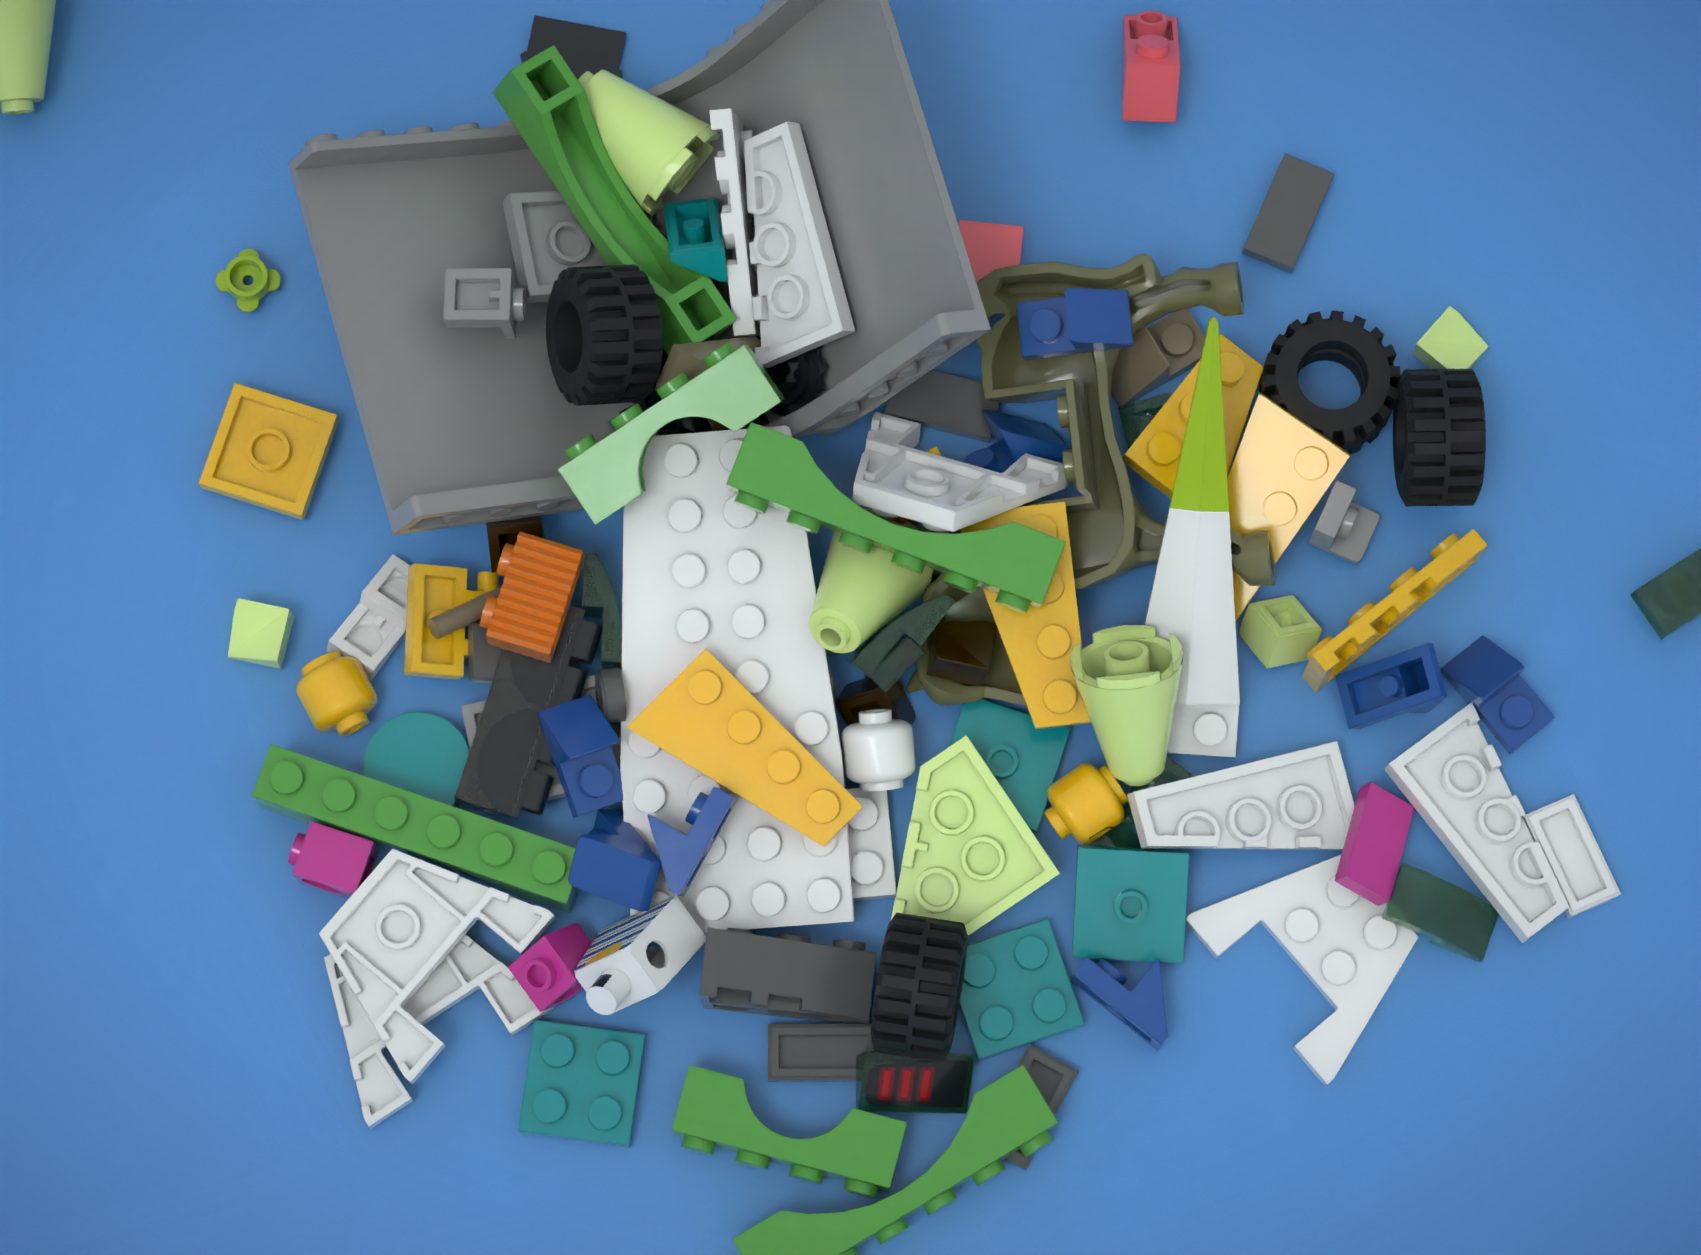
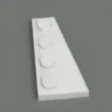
M731 108L709 110L711 130H718L723 136L724 150L718 151L714 159L717 181L719 180L722 195L727 194L728 205L722 206L721 222L725 246L727 249H732L733 259L727 260L726 268L731 311L737 318L733 323L734 336L736 338L756 336L761 340L760 321L753 320L752 297L758 296L757 265L750 264L749 242H754L752 223L754 214L747 211L744 141L753 137L754 132L753 130L745 131L744 123Z
M788 121L744 141L747 211L754 214L755 225L754 242H749L750 264L757 265L758 296L752 297L753 320L760 321L761 347H755V355L764 368L772 367L856 332L799 123Z
M1471 702L1390 762L1384 770L1523 944L1570 906L1540 843L1534 842L1523 819L1526 814L1517 795L1512 796L1499 769L1502 765L1493 745H1488L1478 725L1480 718Z
M1337 741L1127 794L1141 848L1343 850L1355 807Z

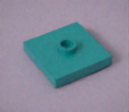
M983 699L964 703L949 747L967 735L1034 834L1038 833L1043 812L1048 802L1047 789L1054 783L1071 728L1062 726L1035 729L1029 714Z
M1077 845L1072 958L1087 957L1089 959L1155 962L1159 958L1160 962L1183 963L1189 850Z

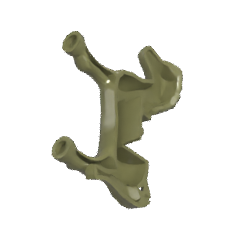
M1147 254L1136 255L1126 263L1112 268H1089L1060 262H1045L995 269L977 281L988 322H990L991 317L994 315H1005L994 324L992 330L976 339L982 351L981 371L985 399L1000 403H1028L1057 399L1061 428L1068 429L1072 443V449L1063 450L1065 478L1067 483L1073 482L1075 490H1078L1083 495L1026 503L1019 507L1065 502L1075 590L1085 589L1114 579L1136 568L1156 565L1165 524L1149 518L1136 499L1116 440L1110 407L1112 372L1117 357L1123 348L1026 361L1022 357L1017 303L1065 297V289L1127 290L1129 292L1134 337L1148 324L1169 313L1200 305L1210 308L1222 316L1244 314V294L1238 262L1220 263L1211 268L1201 269L1181 267L1174 273L1166 276H1161L1154 260ZM1230 527L1232 570L1249 586H1275V562L1269 531H1253L1242 535ZM941 572L938 578L927 586L922 598V604L913 614L911 622L914 633L912 652L916 670L911 675L906 686L908 693L924 689L929 698L941 706L971 703L982 698L997 699L1027 706L983 588L977 586L974 594L959 590L944 583L943 580L946 573ZM989 621L995 623L990 669L980 686L926 675L935 622Z

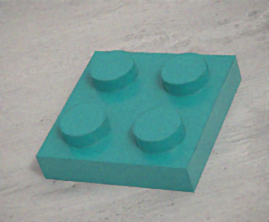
M1049 919L967 946L959 1006L978 1062L1084 1026L1085 1023Z
M534 1020L518 1128L519 1133L630 1147L646 1036L644 1034Z

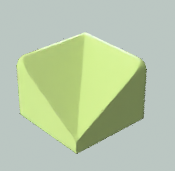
M1450 305L1416 343L1412 354L1430 369H1471L1489 346L1463 316Z
M1288 595L1249 603L1239 629V634L1266 668H1272L1308 660L1305 656L1317 645L1322 629L1295 596Z
M237 598L228 658L282 669L294 621V615L291 610Z

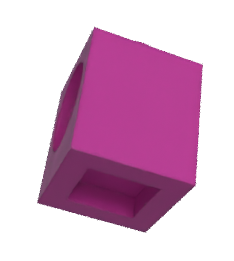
M311 821L306 834L300 832L297 834L290 851L288 863L295 866L292 874L298 882L350 898L372 873L379 849L373 841Z
M576 922L544 935L508 968L537 1009L542 1012L574 998L584 989L576 979L574 969L592 942Z

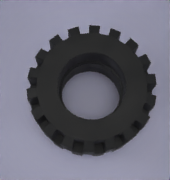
M634 264L568 267L567 270H562L559 273L558 280H555L546 315L547 352L556 384L569 403H573L575 406L641 402L645 400L646 396H650L653 391L662 361V318L656 293L649 282L648 276Z
M1332 310L1328 319H1322L1320 311L1308 314L1305 323L1301 324L1298 319L1288 325L1284 335L1279 334L1274 340L1263 366L1258 392L1277 403L1342 449L1347 450L1349 454L1360 451L1363 443L1366 441L1369 444L1374 441L1382 427H1385L1399 395V389L1396 386L1401 378L1400 366H1394L1393 362L1396 353L1392 344L1384 347L1381 343L1384 334L1377 327L1371 332L1363 328L1366 319L1355 315L1351 323L1343 320V311ZM1333 361L1349 369L1357 379L1360 387V397L1357 402L1343 409L1330 410L1321 408L1304 396L1298 384V374L1302 368L1313 362Z
M1406 369L1403 371L1396 386L1399 389V395L1393 410V460L1398 493L1406 507L1473 506L1483 484L1486 453L1484 401L1477 376L1473 369Z
M896 913L889 922L880 958L872 1011L871 1042L874 1052L943 1063L948 1056L956 1028L966 964L968 934L964 923L904 913Z

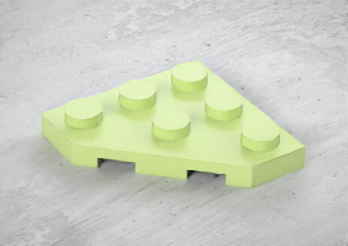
M967 735L920 766L891 920L896 913H904L964 923L969 936L1058 876L1060 872Z

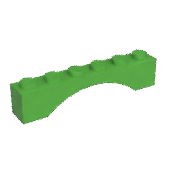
M555 45L511 69L492 93L608 266L634 264L639 267L640 271L643 270L646 273L650 284L654 288L659 304L663 326V349L669 356L672 346L675 344L717 339L737 318L708 276L670 262L668 240L648 219L615 169L593 120L585 90Z
M753 422L749 424L726 483L728 490L737 494L734 502L742 507L762 514L766 513L768 506L789 514L786 522L797 528L817 534L820 526L841 533L838 542L847 547L870 554L872 546L893 553L890 562L919 574H922L925 566L946 573L943 580L944 583L972 594L975 593L977 586L998 593L996 603L1027 614L1029 606L1041 610L1066 541L1016 522H1010L988 530L958 534L922 532L892 524L862 509L840 492L816 465L803 441Z
M270 745L252 793V797L260 807L309 824L312 821L412 853L474 876L518 896L571 913L579 891L578 888L572 886L568 881L576 848L276 745Z
M1021 1065L974 1094L966 1119L949 1148L927 1172L903 1190L872 1205L844 1212L806 1214L780 1210L732 1240L741 1255H860L856 1248L874 1237L882 1245L906 1231L909 1226L905 1219L922 1208L930 1216L957 1200L958 1198L953 1190L967 1181L973 1179L978 1187L1006 1170L1001 1161L1012 1153L1021 1150L1026 1158L1052 1143L1054 1139L1050 1131L1058 1127V1121L1025 1066Z

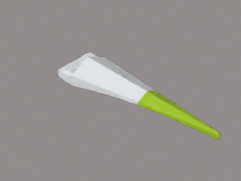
M1213 315L1208 321L1144 625L1155 627L1156 637L1170 641L1169 633L1173 634L1178 638L1183 651V663L1167 753L1236 757L1240 694L1219 324Z

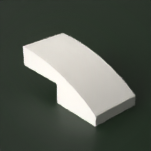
M392 554L362 591L360 603L329 639L327 645V652L329 653L339 651L342 657L353 656L357 658L371 681L406 636L408 567L411 565Z

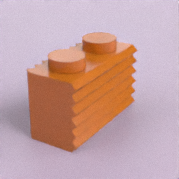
M521 531L518 534L515 545L506 543L497 567V575L504 576L500 594L498 597L488 596L480 620V627L487 628V643L503 650H509L551 663L584 563V551Z

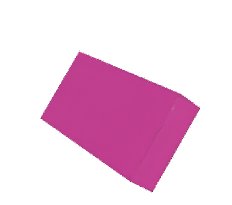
M1372 782L1360 787L1334 881L1377 906L1389 902L1414 807Z

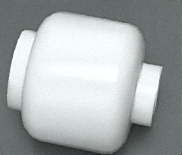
M891 709L859 712V722L848 725L842 731L844 772L849 780L859 783L861 791H886L902 788L904 786V779L914 773L916 758L912 726L904 720L892 719Z

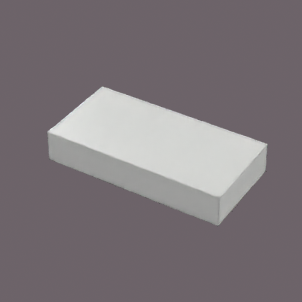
M1574 794L1526 814L1523 817L1534 842L1540 843L1570 906L1565 911L1568 919L1621 895Z

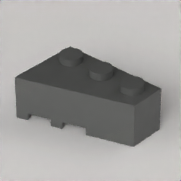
M707 927L700 987L701 1002L704 1009L845 1024H869L876 953L865 951V943L851 940H833V945L827 946L810 943L811 938L801 935L778 934L777 938L755 935L754 931L728 928L727 930Z

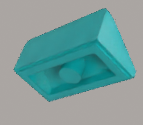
M707 198L663 204L670 262L715 280L728 282L718 199Z

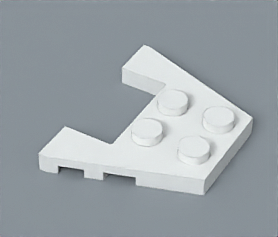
M876 412L872 417L871 431L868 432L865 452L862 453L855 477L852 501L858 505L871 508L879 516H900L921 522L926 529L931 531L954 532L1065 489L1068 483L1065 478L1063 463L1027 453L1021 456L1006 471L999 473L914 449L919 444L921 424Z
M391 849L320 931L319 935L403 1076L413 1085L445 1048V1044L403 1009L407 1001L477 920L483 922L522 955L552 923L555 916L548 909L538 905L534 906L492 887L488 888L460 877L456 873Z
M1341 855L1210 905L1186 917L1187 926L1216 959L1256 925L1261 923L1333 1006L1335 1012L1293 1047V1050L1325 1087L1337 1075L1418 939L1417 934L1389 902L1377 906L1334 881Z
M466 934L403 1006L407 1013L421 1025H424L476 990L482 989L512 1036L533 1023L534 1020H538L554 1009L552 1007L540 1012L509 968L485 951ZM329 954L324 957L350 1057L349 1061L353 1077L356 1081L362 1105L363 1117L367 1125L373 1128L413 1102V1099L383 1054L388 1048L382 1041L332 955Z

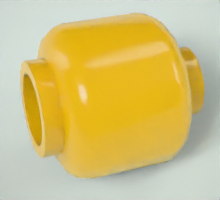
M334 651L314 659L301 669L303 677L296 686V692L316 730L320 732L337 730L340 737H345L369 724L370 721L367 714L377 704L378 698L357 658L353 656L342 657L339 651Z
M1083 763L1048 787L1047 798L1052 807L1043 813L1061 840L1071 834L1078 843L1087 845L1124 820L1125 811L1122 805L1128 802V798L1105 765L1097 769L1091 763Z

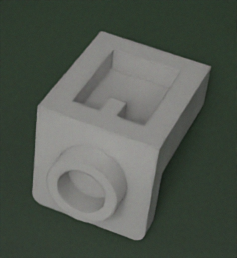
M445 268L443 321L446 328H501L504 338H516L517 321L526 320L527 299L525 288H517L512 268Z
M1336 480L1308 544L1348 562L1358 564L1376 528L1379 515L1351 502L1357 489Z

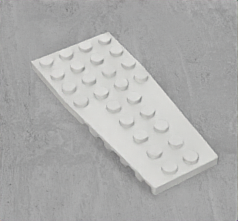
M788 426L766 427L792 437V431ZM739 429L736 432L722 430L654 436L646 450L643 465L647 491L626 504L623 512L621 675L626 699V721L621 722L620 774L624 799L622 801L624 822L631 824L659 858L648 814L659 818L688 835L693 825L686 822L685 818L700 792L709 796L715 786L738 798L684 897L669 891L662 864L660 865L650 907L676 895L703 933H707V927L727 930L728 928L749 930L855 922L848 824L823 847L627 728L706 648L845 788L843 753L833 690L830 682L826 648L822 647L814 639L809 628V620L817 589L811 562L808 532L788 524L786 520L789 514L768 506L766 513L762 514L736 504L734 500L737 494L729 491L726 485L747 429ZM630 908V916L640 912Z

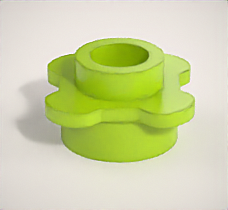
M245 249L239 252L238 257L230 261L225 270L217 274L216 285L221 292H229L237 300V306L242 312L251 313L258 309L259 301L268 292H274L279 289L281 277L276 270L266 268L265 264L260 260L257 251ZM245 277H252L253 283L245 285L243 283Z

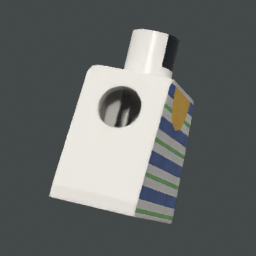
M674 895L651 906L649 911H640L602 929L574 969L575 977L587 992L586 1000L590 1008L601 1015H610L662 990L706 942V935L679 898ZM650 942H655L661 946L657 951L651 946L646 952Z

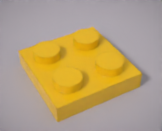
M234 383L198 484L202 489L305 520L339 423L338 415Z

